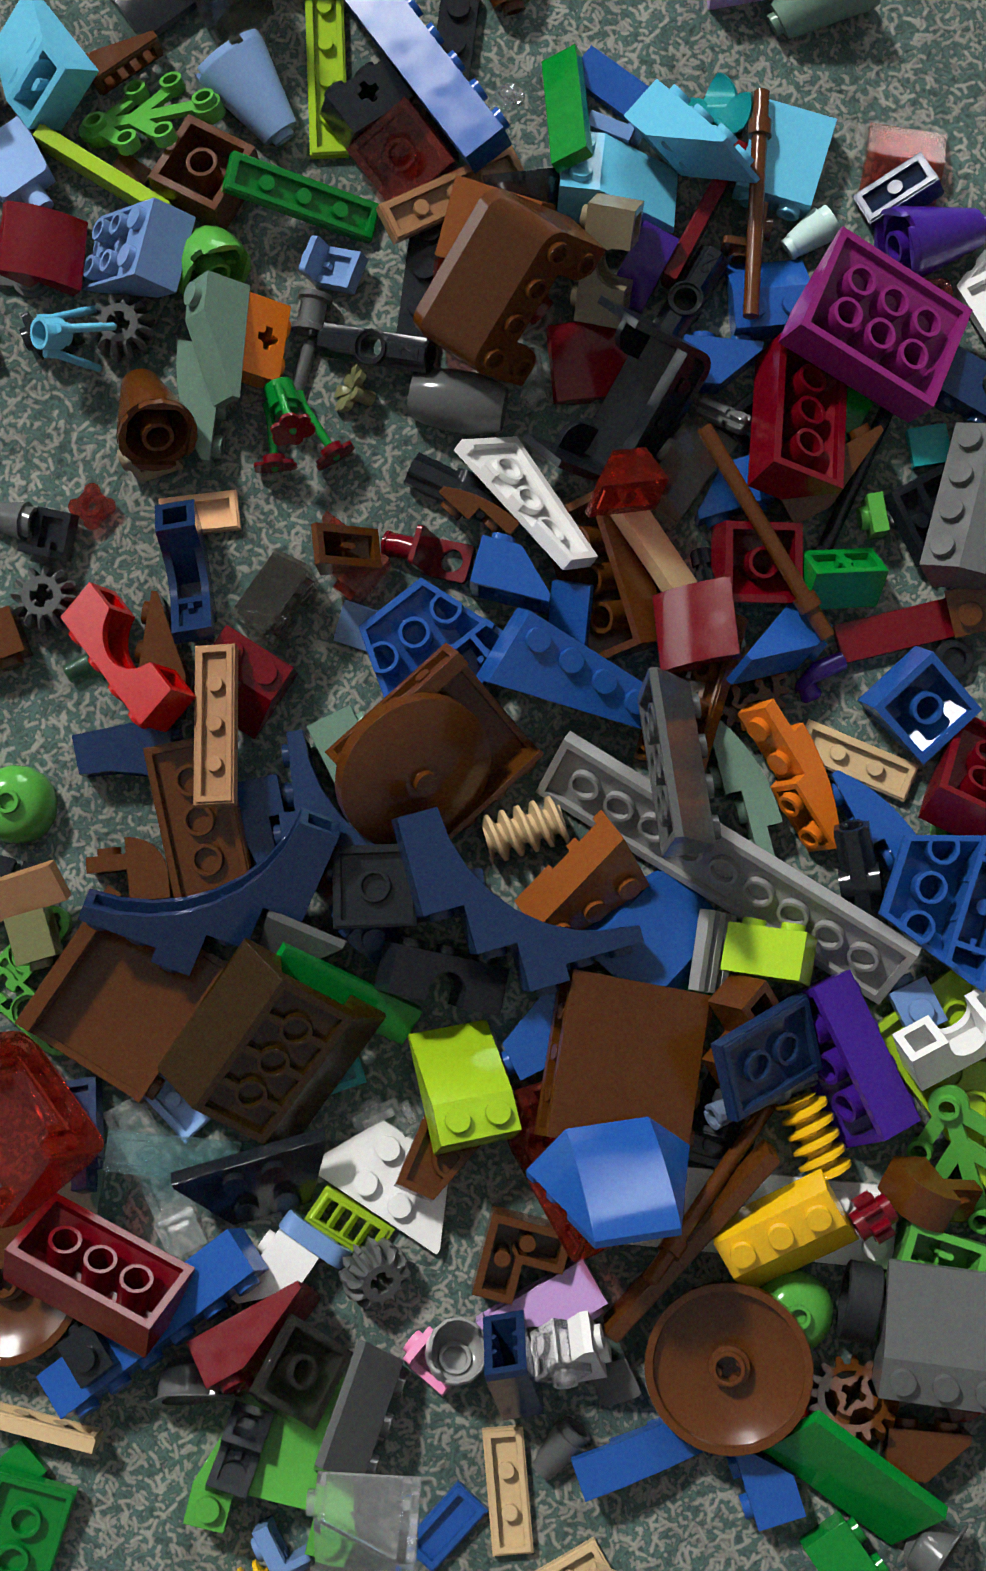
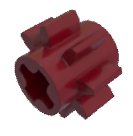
M866 1190L851 1200L856 1209L848 1213L847 1216L864 1242L873 1237L875 1242H878L880 1245L896 1235L891 1225L900 1219L892 1204L883 1193L874 1198L872 1193Z

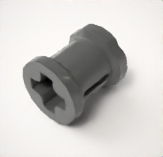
M303 288L298 291L297 297L301 301L297 321H293L291 329L299 335L318 338V332L322 329L325 322L327 307L332 305L333 297L321 290Z

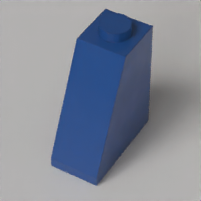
M556 993L539 997L502 1042L505 1051L499 1053L509 1076L517 1073L521 1081L544 1069Z

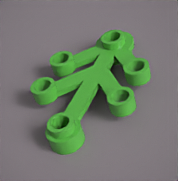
M173 71L166 73L160 78L159 84L162 89L151 98H149L150 92L143 80L135 79L128 82L123 88L126 97L105 113L96 111L88 114L83 119L78 132L81 139L92 148H103L110 144L116 147L121 155L129 156L136 153L141 147V142L135 131L153 140L157 147L167 148L178 139L172 123L168 120L187 117L190 114L212 125L219 122L225 116L226 109L219 94L214 93L210 88L200 89L195 92L191 98L192 101L164 106L172 98L180 96L186 90L181 74ZM136 105H141V106H139L137 109H135L132 113L127 114V113H128L132 108H134Z
M950 1084L941 1085L933 1090L928 1099V1108L932 1117L920 1136L914 1137L907 1147V1156L926 1157L930 1160L934 1152L933 1143L946 1126L951 1143L934 1168L943 1179H948L958 1164L962 1179L975 1180L983 1189V1193L975 1205L973 1213L969 1216L967 1223L974 1232L986 1235V1223H980L976 1219V1216L986 1217V1194L976 1165L977 1163L986 1169V1148L968 1138L965 1128L966 1125L986 1137V1117L970 1108V1100L962 1088ZM942 1102L952 1103L955 1111L945 1109L942 1106ZM914 1146L924 1147L927 1154H918Z

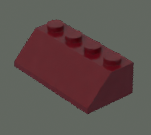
M781 332L755 360L747 485L782 500L839 493L844 487L847 385L778 343Z
M53 1192L4 1251L3 1279L144 1358H146L168 1328L195 1273V1267L56 1192Z

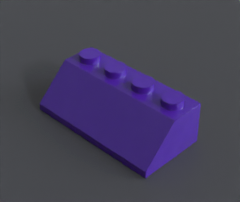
M850 969L827 976L811 983L810 987L804 986L777 998L781 1002L797 992L808 994L823 1069L817 1072L818 1080L816 1081L818 1084L810 1087L812 1092H816L815 1095L826 1096L829 1101L821 1111H831L834 1115L833 1121L828 1126L839 1128L840 1134L834 1139L835 1141L843 1142L846 1148L883 1142L921 1121L915 1108L914 1099L902 1081L897 1070L896 1061L890 1055L879 1032L878 1023L872 1017L862 996L861 987L854 979Z

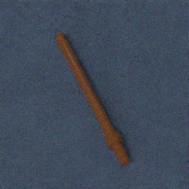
M759 88L754 91L753 117L748 121L751 156L755 160L750 166L760 178L757 183H749L743 318L750 320L759 317L767 141L772 137V119L769 118L770 91L765 88Z
M711 423L697 431L698 435L794 595L795 600L793 603L799 614H805L820 641L832 636L835 632L819 607L822 604L814 589L810 591L714 427Z
M774 1103L751 1115L684 1214L682 1235L663 1238L659 1243V1252L643 1275V1278L648 1283L657 1286L673 1261L678 1262L688 1248L687 1240L778 1104Z

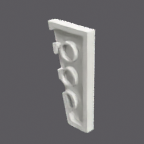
M517 436L461 439L454 451L562 570L586 568L593 564L598 555Z

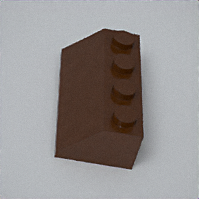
M625 489L594 490L564 506L598 555V558L590 567L562 570L551 558L558 580L594 585L588 648L609 661L658 645L652 597L657 594L654 581L609 514L627 497Z

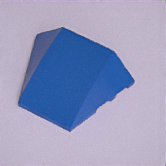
M423 578L418 579L358 626L384 698L445 642L464 657L469 663L467 666L477 675L503 632L493 622L463 606L461 602ZM479 679L485 687L491 684L487 681Z
M903 835L878 914L982 993L986 989V835Z
M658 869L645 876L650 886L585 930L601 931L623 926L640 925L644 942L632 945V953L609 958L608 952L593 956V958L613 977L692 992L693 990L688 989L699 911L700 909H715L699 893Z
M650 1117L568 1128L526 1170V1176L533 1184L538 1182L546 1190V1198L552 1204L558 1203L567 1212V1220L595 1249L682 1235L690 1145Z

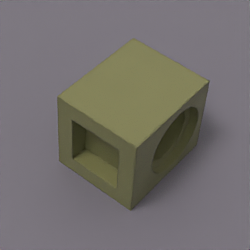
M39 908L3 919L16 967L30 966L31 972L49 968L55 964L53 958L59 957L64 951L52 908Z

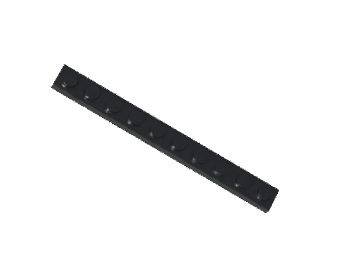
M440 0L437 30L445 41L440 46L447 54L451 50L457 54L466 68V71L462 74L470 82L480 0ZM427 111L425 113L416 188L457 170L459 166L460 154ZM443 223L409 238L396 333L424 337L414 326L413 315L445 259L435 255Z

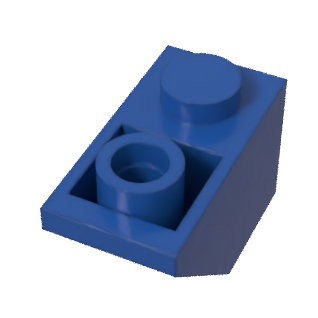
M694 331L691 335L685 334L683 339L708 354L711 360L710 372L698 393H719L755 363V360L762 353L764 342L754 341L752 336L743 334L733 335L730 338L715 337L714 333L708 331Z
M749 455L733 460L747 484ZM720 470L695 516L696 527L706 524L708 530H711L712 526L726 520L730 521L729 517L744 513L745 518H747ZM749 487L763 512H767V505H771L775 497Z
M762 1451L745 1456H726L733 1480L741 1478L745 1493L738 1495L745 1519L753 1518L758 1531L807 1517L794 1475L789 1469Z

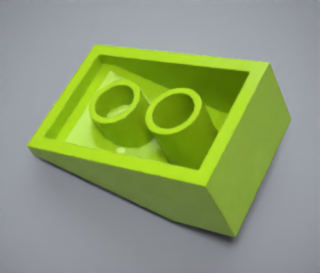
M486 1019L408 1034L434 1155L513 1139L522 1130L513 1090Z

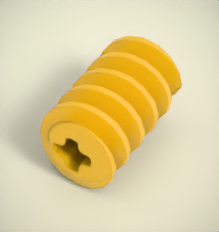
M810 1092L793 1097L788 1102L775 1106L777 1111L790 1112V1115L781 1122L782 1126H795L796 1131L789 1135L787 1140L789 1142H801L802 1144L801 1147L793 1152V1156L807 1157L808 1161L798 1168L799 1172L809 1173L822 1169L825 1177L829 1180L841 1175L851 1167L852 1163L848 1157H839L846 1149L845 1144L833 1141L840 1134L839 1128L827 1126L834 1119L833 1113L831 1111H820L829 1102L826 1096L815 1095L816 1092Z

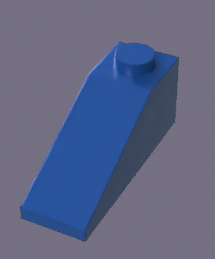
M788 604L726 680L733 685L796 670L806 658L813 662L828 643L825 640L820 641L805 614L800 615L794 604Z

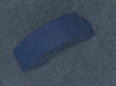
M190 499L155 505V533L168 578L171 603V634L176 645L215 638L214 623L217 622L214 591L205 539L195 501Z

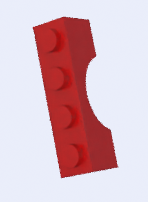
M89 582L61 615L60 618L70 630L68 633L69 637L89 655V664L96 671L103 674L109 682V691L117 699L123 701L129 710V718L140 728H152L167 732L196 698L176 670L153 662L138 668L135 667L128 648L129 633L135 616L116 591Z

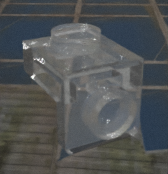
M398 1094L385 1101H381L379 1095L374 1096L356 1105L359 1113L351 1117L358 1133L395 1116L405 1138L414 1133L412 1124L418 1122L409 1101L401 1102Z
M553 1318L530 1332V1351L533 1356L536 1382L553 1383V1387L556 1389H569L577 1386L580 1379L592 1373L591 1363L572 1361L567 1320Z

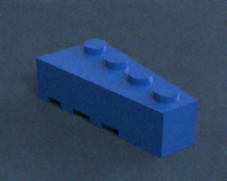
M516 608L476 675L477 678L489 683L636 728H642L637 697L643 682L529 610Z

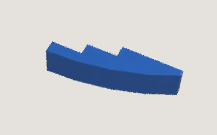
M661 1417L647 1421V1425L610 1438V1443L571 1457V1462L585 1502L666 1470L704 1451L679 1438L670 1430Z

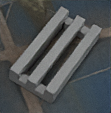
M700 909L688 985L689 990L714 994L729 976L728 973L720 970L728 921L736 922L737 915L710 909Z

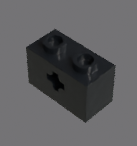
M388 57L376 64L373 62L366 63L355 73L354 78L346 83L340 80L331 85L324 93L325 99L320 115L347 151H349L406 114L411 107L415 93Z

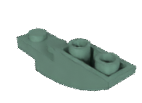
M178 339L176 373L179 400L192 413L197 424L198 440L195 445L196 451L207 469H215L216 459H222L224 455L225 437L224 435H219L221 420H228L230 404L221 409L213 407L192 341Z
M720 720L711 749L714 766L708 767V774H711L714 790L720 789L722 797L738 795L739 801L733 802L738 825L745 824L749 841L775 856L768 827L778 825L783 821L774 794L764 773L750 751L735 733Z

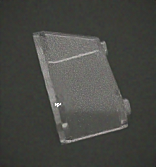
M318 1471L316 1489L308 1488L306 1500V1516H314L315 1561L311 1560L310 1571H419L420 1561H417L421 1477Z

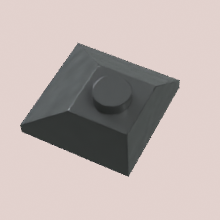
M270 910L266 917L259 942L260 946L275 954L282 943L285 942L321 960L349 950L351 946L349 941L304 921L300 922Z

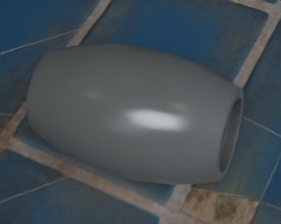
M433 368L429 374L414 372L409 388L407 414L429 427L449 433L482 435L501 432L507 410L509 388L488 376L468 370Z

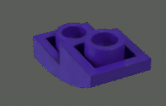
M646 220L641 226L639 241L631 251H628L617 273L619 277L633 279L630 307L640 313L644 310L660 280L663 270L680 241L677 237Z

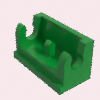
M873 548L803 551V580L809 590L814 589L821 600L820 609L877 606L889 570Z

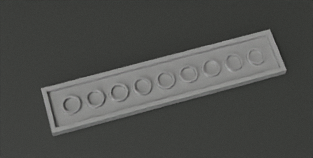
M571 731L563 739L535 792L543 798L550 796L556 805H560L561 809L590 827L596 824L592 818L602 810L623 836L632 853L664 871L729 913L737 915L741 920L743 917L758 918L767 921L766 927L781 928L782 922L806 926V932L818 939L814 965L830 975L850 969L854 979L861 987L862 995L878 1005L917 959L922 946L721 823V839L715 840L716 846L712 851L662 858L650 779Z

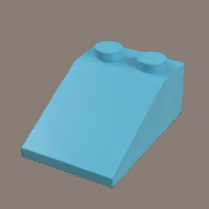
M591 132L593 156L561 172L557 212L571 217L579 224L583 205L588 204L597 193L644 201L641 226L646 220L668 233H673L678 173L670 166L606 133Z

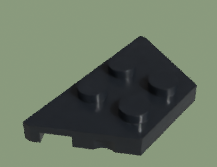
M322 1127L171 1172V1185L174 1190L232 1225L252 1221L256 1218L310 1203L327 1145L325 1130Z

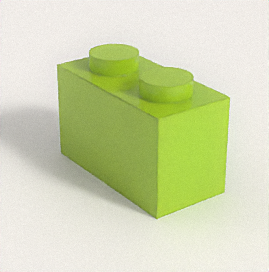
M743 917L742 923L728 921L720 970L728 974L735 973L766 981L810 987L818 939L806 932V926L782 922L781 928L766 927L767 921L752 917Z

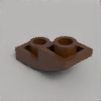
M445 486L438 492L445 499L440 506L456 521L464 516L470 522L481 510L485 514L481 522L492 532L502 533L504 531L507 535L511 536L520 526V522L509 513L473 493Z

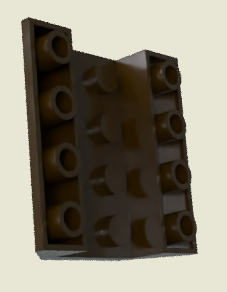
M244 938L159 1062L157 1069L192 1109L265 1145L302 1134L382 1024L386 1018V1013L353 995H350L344 1005L283 973L281 956Z

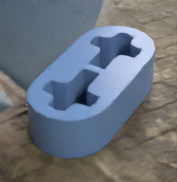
M294 1208L289 1209L279 1223L281 1230L331 1266L340 1270L343 1269L342 1257L351 1256L353 1251L304 1220L306 1216Z

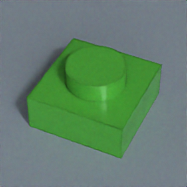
M883 491L867 494L861 501V507L856 509L858 527L860 531L866 530L868 540L883 538L890 531Z

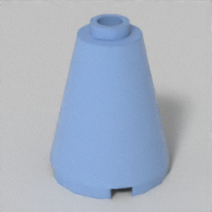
M250 29L239 34L243 39L241 43L232 45L228 40L213 51L199 65L197 69L200 73H195V77L204 88H210L214 93L219 94L224 107L265 145L274 143L276 147H279L295 135L292 129L297 122L263 36L259 30Z

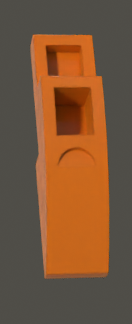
M774 698L746 704L737 714L745 725L748 734L753 738L766 759L769 768L778 778L770 786L778 802L779 808L785 813L798 834L799 840L805 845L808 852L837 849L834 839V826L839 824L833 791L823 761L804 723L790 725Z

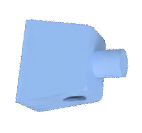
M17 115L0 127V201L2 203L7 200L23 202L52 209L54 203L45 192V189L54 184L56 180L37 141L33 137L31 129H28Z

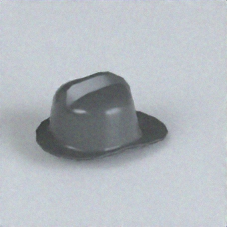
M186 1356L170 1361L166 1365L165 1370L161 1372L159 1377L157 1397L149 1402V1406L156 1409H174L215 1401H239L242 1398L232 1395H220L219 1392L206 1389L193 1357Z
M937 1523L908 1537L903 1549L907 1570L947 1571L952 1554L962 1540L968 1526L966 1525L961 1532H958L941 1523Z

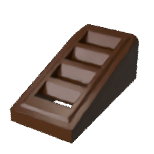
M152 30L86 53L99 70L92 84L100 95L104 96L163 56L164 52L155 32Z

